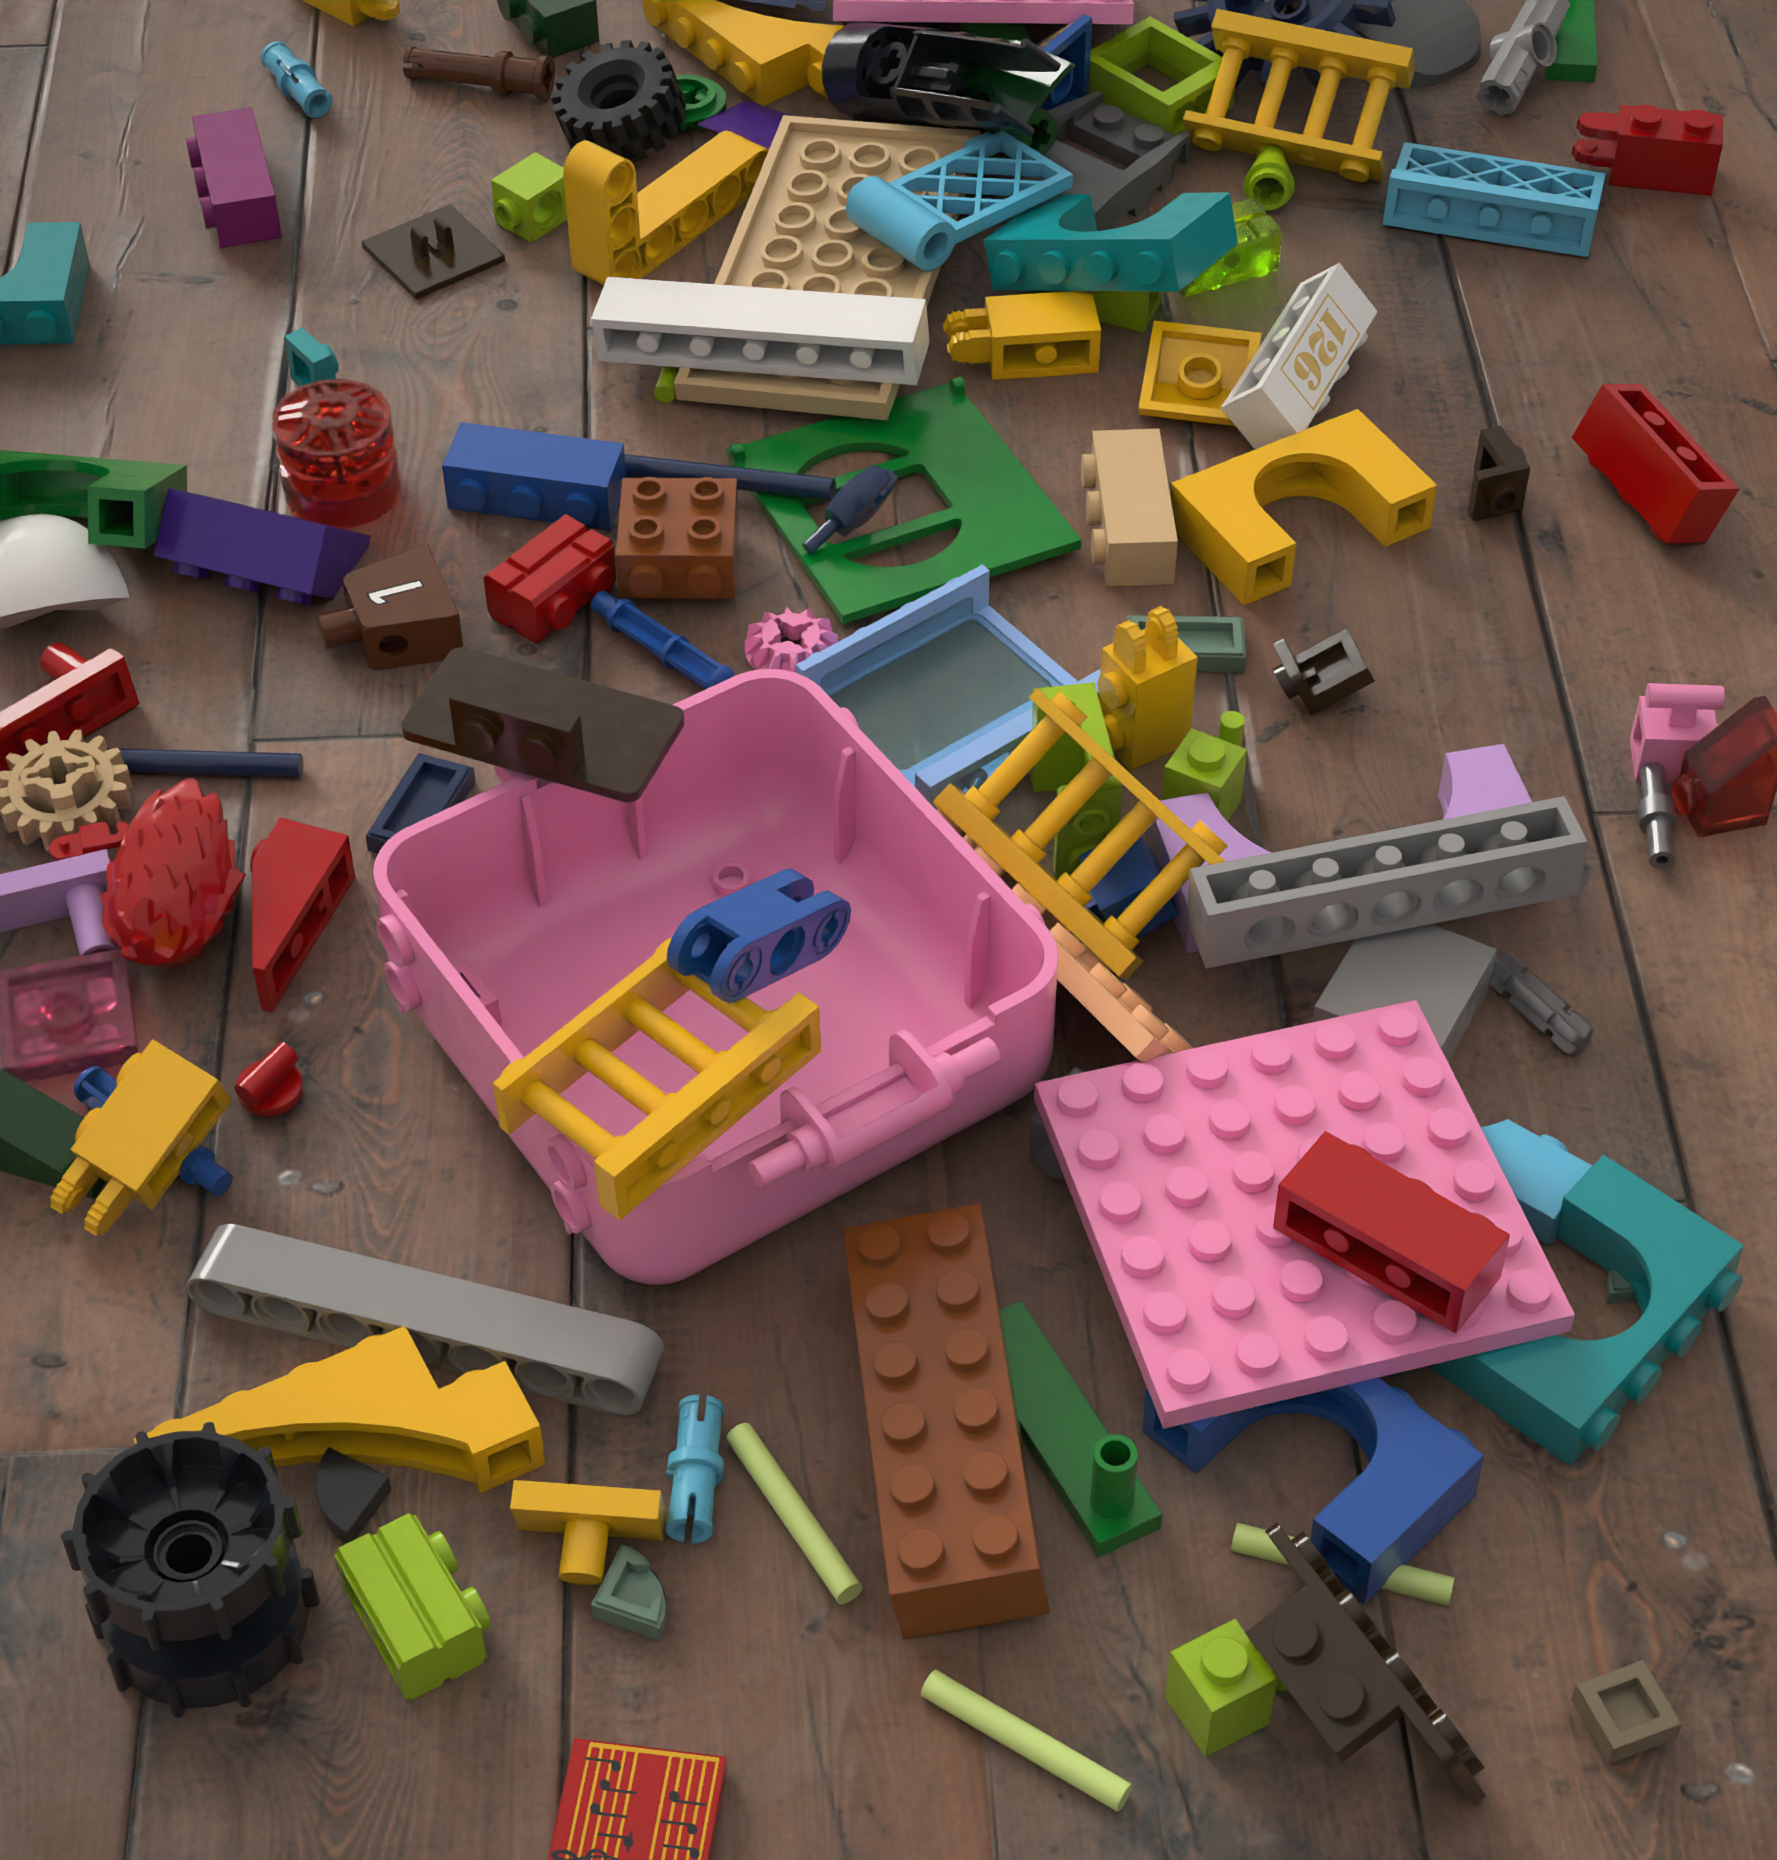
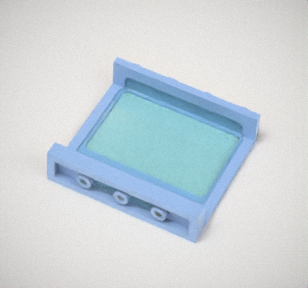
M980 565L960 577L951 579L936 590L903 605L895 612L867 627L858 629L852 635L820 652L810 655L807 659L796 664V673L815 682L840 708L845 707L853 714L860 730L936 810H938V807L933 801L949 783L964 793L972 786L979 789L1031 732L1033 701L1028 697L1033 693V688L1094 682L1099 698L1097 681L1101 669L1077 681L989 606L990 570L984 565Z

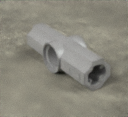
M1526 0L1510 30L1496 34L1493 37L1490 45L1492 62L1480 81V88L1475 95L1483 109L1492 110L1499 116L1513 113L1537 69L1553 64L1557 54L1555 37L1566 19V13L1570 7L1568 0Z

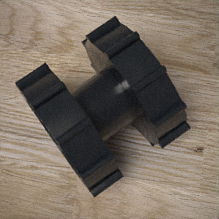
M206 1422L201 1431H178L148 1438L147 1434L143 1431L138 1432L135 1436L137 1443L115 1456L96 1475L91 1473H84L81 1480L85 1492L77 1506L73 1529L64 1531L61 1534L72 1570L82 1571L86 1583L83 1588L87 1600L85 1608L95 1637L97 1639H105L110 1652L107 1660L117 1689L125 1691L129 1687H133L152 1700L170 1705L173 1716L176 1718L182 1717L186 1708L215 1707L238 1700L242 1707H248L252 1702L250 1695L272 1681L289 1662L297 1665L303 1662L300 1643L306 1631L309 1608L318 1606L320 1603L313 1571L310 1568L301 1569L293 1539L300 1538L303 1535L296 1501L294 1498H283L272 1452L269 1447H263L255 1451L235 1438L216 1433L213 1422ZM204 1566L202 1569L194 1573L183 1574L186 1570L192 1567Z

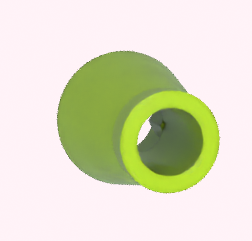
M1277 146L1262 148L1244 179L1243 189L1245 196L1259 209H1278L1286 204L1294 193L1295 182L1287 164L1286 154Z

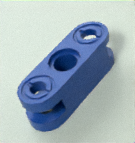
M792 868L784 869L698 908L689 914L681 922L671 938L667 950V962L670 968L685 977L695 975L708 983L712 994L727 1003L736 1002L830 954L839 944L847 930L851 917L850 903L829 890L814 895L812 880Z

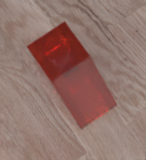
M1766 696L1753 698L1685 752L1679 778L1673 782L1672 794L1677 811L1681 815H1686L1698 838L1767 825L1777 791V713Z

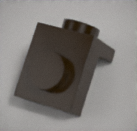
M1501 425L1480 430L1468 506V514L1473 521L1523 510L1531 467L1526 461L1522 448L1512 442Z
M1348 628L1294 656L1284 638L1273 643L1282 664L1274 667L1273 671L1289 700L1299 695L1311 715L1375 682Z

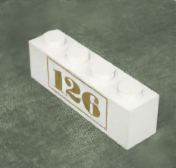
M1340 263L1299 284L1221 406V409L1254 449L1308 429L1315 414L1320 412L1330 401L1328 393L1334 383L1348 371L1349 365L1347 362L1352 353L1368 338L1366 330L1378 311Z

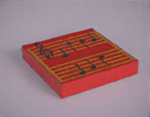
M574 1738L548 1860H711L727 1774L726 1757Z

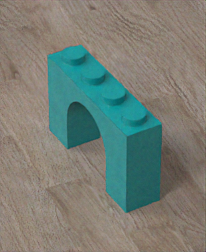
M1230 192L1182 193L1159 212L1145 220L1103 231H1097L1091 194H1058L1021 212L983 240L993 290L1179 292L1238 244Z
M81 222L27 223L19 260L7 274L0 278V345L74 343L90 265Z
M1605 1155L1563 1197L1555 1236L1608 1272L1615 1270L1632 1286L1633 1296L1639 1305L1641 1318L1627 1330L1609 1338L1576 1340L1555 1335L1431 1366V1369L1569 1466L1577 1460L1588 1446L1597 1451L1609 1440L1621 1418L1618 1412L1630 1399L1639 1404L1650 1394L1662 1373V1368L1659 1366L1671 1353L1680 1358L1690 1349L1702 1329L1703 1322L1700 1320L1711 1308L1718 1312L1723 1311L1733 1300L1743 1281V1277L1736 1273L1744 1247L1743 1244Z

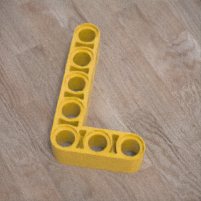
M725 130L637 193L636 171L634 164L630 160L590 141L584 140L577 143L566 158L563 172L570 257L573 269L577 273L603 286L607 277L644 278L750 198L769 149Z

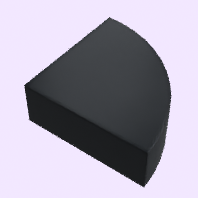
M328 1447L319 1463L315 1487L321 1512L330 1530L340 1540L349 1543L356 1539L391 1492L389 1477Z

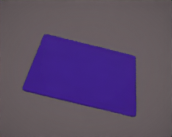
M746 100L698 123V126L718 133L725 130L731 131L770 149L783 115H792Z

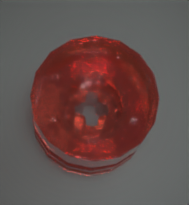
M328 379L300 386L281 399L273 411L272 430L276 441L277 457L281 462L280 476L284 498L293 515L300 519L337 528H354L377 520L393 508L401 495V477L397 451L394 448L391 407L382 392L363 382L349 379Z

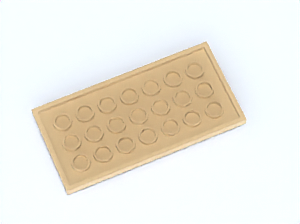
M783 115L714 284L926 299L927 307L941 266L931 271L921 270L852 224L846 214L847 197L852 187L866 177L877 176L888 183L965 148V142L981 135V131ZM956 172L950 176L972 177L973 173ZM913 192L915 195L938 196V192ZM945 192L944 196L965 197L966 193ZM944 213L957 221L959 214ZM680 367L674 381L676 400L888 420L900 384L682 367Z

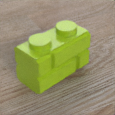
M408 1513L379 1527L376 1534L371 1535L367 1533L337 1549L334 1558L341 1586L405 1700L409 1699L412 1701L441 1686L445 1679L450 1678L453 1680L484 1663L487 1654L483 1631L491 1628V1621L477 1591L472 1586L460 1591L451 1574L458 1571V1566L448 1542L440 1531L428 1536L416 1515Z

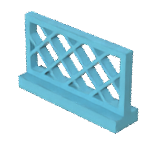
M1404 142L1396 168L1392 169L1389 177L1382 225L1589 257L1606 173Z

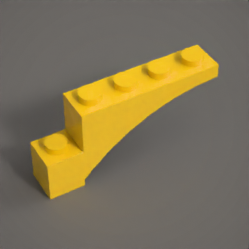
M643 0V11L646 20L651 25L660 29L677 42L680 47L685 48L705 63L709 69L714 70L734 85L738 91L746 94L756 103L765 106L808 85L828 99L822 82V62L830 40L845 25L798 22L770 17L735 8L716 0Z
M406 1326L383 1335L369 1336L360 1341L355 1347L319 1362L302 1364L283 1377L251 1390L235 1392L218 1404L182 1419L165 1421L151 1432L146 1433L148 1438L178 1431H201L206 1422H213L216 1433L235 1438L255 1451L263 1447H269L275 1467L320 1463L324 1453L330 1447L360 1463L405 1466L470 1481L475 1484L479 1494L546 1465L540 1424L506 1361L484 1370L469 1371L457 1378L454 1383L438 1389Z

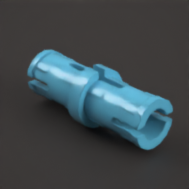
M274 41L265 46L260 57L261 63L276 78L277 87L284 96L290 99L294 98L302 107V110L311 118H319L328 113L333 103L332 95L316 80V72L309 63L302 59H297L290 48L282 41Z
M700 1394L687 1396L680 1401L678 1405L677 1447L668 1457L666 1474L673 1484L665 1530L670 1538L683 1543L687 1516H693L694 1518L691 1543H701L711 1538L713 1534L715 1486L719 1485L723 1480L724 1459L718 1454L725 1408L720 1400L708 1395L706 1398L704 1421L697 1420Z

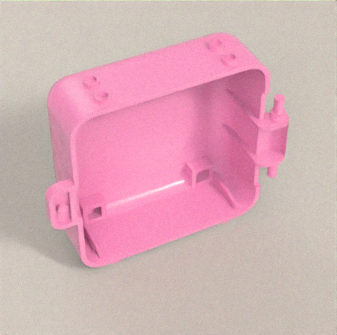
M779 669L748 671L673 704L680 707L684 712V727L637 801L630 803L621 802L494 765L495 772L503 782L502 784L399 831L383 845L374 863V882L381 917L377 919L376 927L382 945L387 952L388 962L384 964L385 977L397 1000L398 1008L401 1013L414 1010L498 1122L492 1083L500 1077L503 1070L513 1061L526 1057L653 956L656 949L665 940L672 938L681 922L698 908L789 868L794 869L813 881L814 895L829 890L850 903L851 917L847 930L839 944L830 954L747 996L766 1011L777 1010L798 992L817 1004L820 1011L821 1052L622 1220L619 1221L599 1205L593 1162L595 1158L546 1120L535 1114L513 1133L508 1134L551 1191L554 1204L564 1221L567 1233L578 1234L582 1232L611 1269L629 1280L646 1285H665L684 1280L1017 1102L1035 1088V1083L1042 1080L1051 1061L1054 1041L1058 949L1054 937L1046 927L1040 912L1032 904H1024L860 730L855 717L847 708H840L819 685L809 678L791 671ZM690 990L663 1011L664 1014L716 1052L729 1050L748 1034L747 1031ZM640 1030L612 1052V1054L666 1094L678 1092L698 1075V1073ZM589 1071L560 1094L614 1137L626 1135L647 1117V1115Z

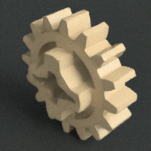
M75 730L69 740L60 741L57 732L51 731L48 734L47 744L40 746L37 742L29 739L25 741L28 751L26 755L20 756L9 753L6 756L10 771H0V815H2L6 830L9 833L19 831L21 841L25 845H29L38 837H41L45 851H49V845L54 839L63 835L79 833V826L106 821L109 826L116 827L117 823L121 822L118 809L131 807L132 802L128 790L132 789L133 785L128 766L124 765L121 751L118 747L108 750L104 737L100 735L93 738L89 743H85L82 731Z

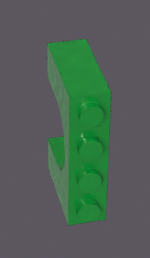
M0 450V521L38 514L88 518V544L147 548L157 541L168 488L187 492V465Z

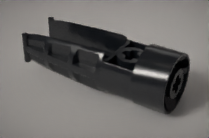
M857 22L847 24L837 31L827 45L822 62V82L828 100L839 112L853 117L922 126L931 124L945 125L952 129L979 127L985 130L1017 129L1025 136L1031 137L1034 133V128L1001 104L955 96L956 91H965L968 84L962 78L965 72L964 67L1021 72H1057L1061 68V64L1027 38H1024L1019 45L1003 39L979 37L967 32L952 33L943 32L935 28Z

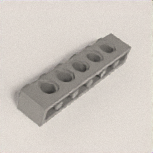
M1565 796L1191 868L1189 870L1187 922L1204 966L1207 969L1579 895L1588 841Z

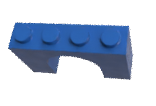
M1378 1377L1165 1429L1162 1427L1148 1389L1145 1390L1142 1432L1195 1473L1200 1471L1251 1424L1276 1414H1311L1337 1424L1352 1435L1363 1449L1369 1465L1313 1519L1310 1541L1329 1564L1331 1570L1343 1586L1364 1604L1385 1585L1388 1578L1399 1566L1406 1565L1476 1496L1484 1454L1475 1449L1472 1442L1463 1433L1456 1429L1445 1427L1419 1408L1407 1392L1401 1388L1389 1386Z

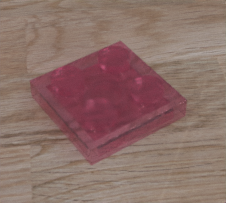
M120 949L0 970V1046L2 1068L4 1071L23 1082L83 1072L93 1066L105 1068L122 1065L132 1055L139 1053L127 959L122 958Z

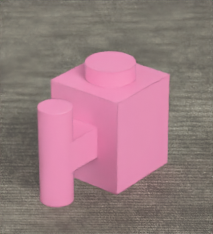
M1647 684L1645 696H1639L1630 735L1635 782H1641L1640 769L1644 765L1659 763L1665 768L1666 783L1709 784L1714 761L1723 760L1726 752L1725 724L1717 723L1715 710H1722L1724 706L1725 693L1723 686Z

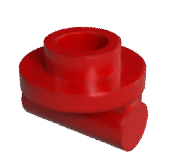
M279 1042L262 1060L252 1063L240 1073L234 1089L240 1105L245 1110L259 1116H273L288 1111L300 1100L303 1093V1081L300 1071L295 1066L299 1059L293 1048L286 1043Z

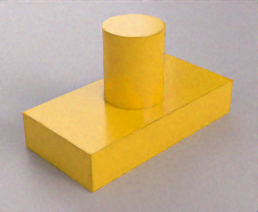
M514 1480L510 1510L518 1529L564 1533L558 1577L565 1582L578 1585H597L603 1582L608 1537L664 1541L667 1511L660 1490Z

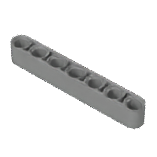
M224 1224L215 1229L186 1285L189 1297L198 1306L210 1313L346 1348L355 1347L360 1341L369 1336L383 1335L406 1326L427 1368L461 1376L469 1371L484 1370L506 1361L522 1392L622 1416L634 1415L640 1411L665 1348L662 1339L656 1332L634 1321L235 1224Z

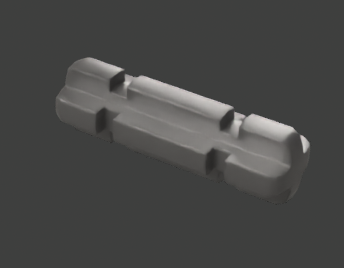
M1505 953L1499 959H1495L1490 985L1503 997H1507L1510 994L1511 997L1508 1001L1545 1035H1549L1552 1032L1554 1035L1550 1039L1566 1054L1575 1055L1582 1048H1586L1589 1045L1594 1032L1591 1023L1577 1011H1572L1571 1014L1567 1012L1571 1006L1535 973H1530L1527 976L1525 973L1529 968L1515 955Z

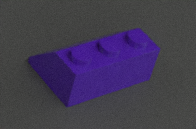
M168 488L154 556L175 561L172 571L175 573L207 580L208 571L213 570L226 574L224 585L259 592L260 583L262 582L278 586L277 598L311 605L313 595L328 598L336 596L343 585L342 579L347 573L352 572L368 548L371 536L218 498Z

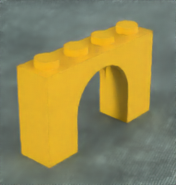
M1356 409L1171 483L1170 496L1177 536L1244 606L1290 587L1292 583L1296 542L1263 510V506L1272 501L1292 496H1310L1325 499L1346 509L1386 547L1431 528L1437 484L1359 409Z

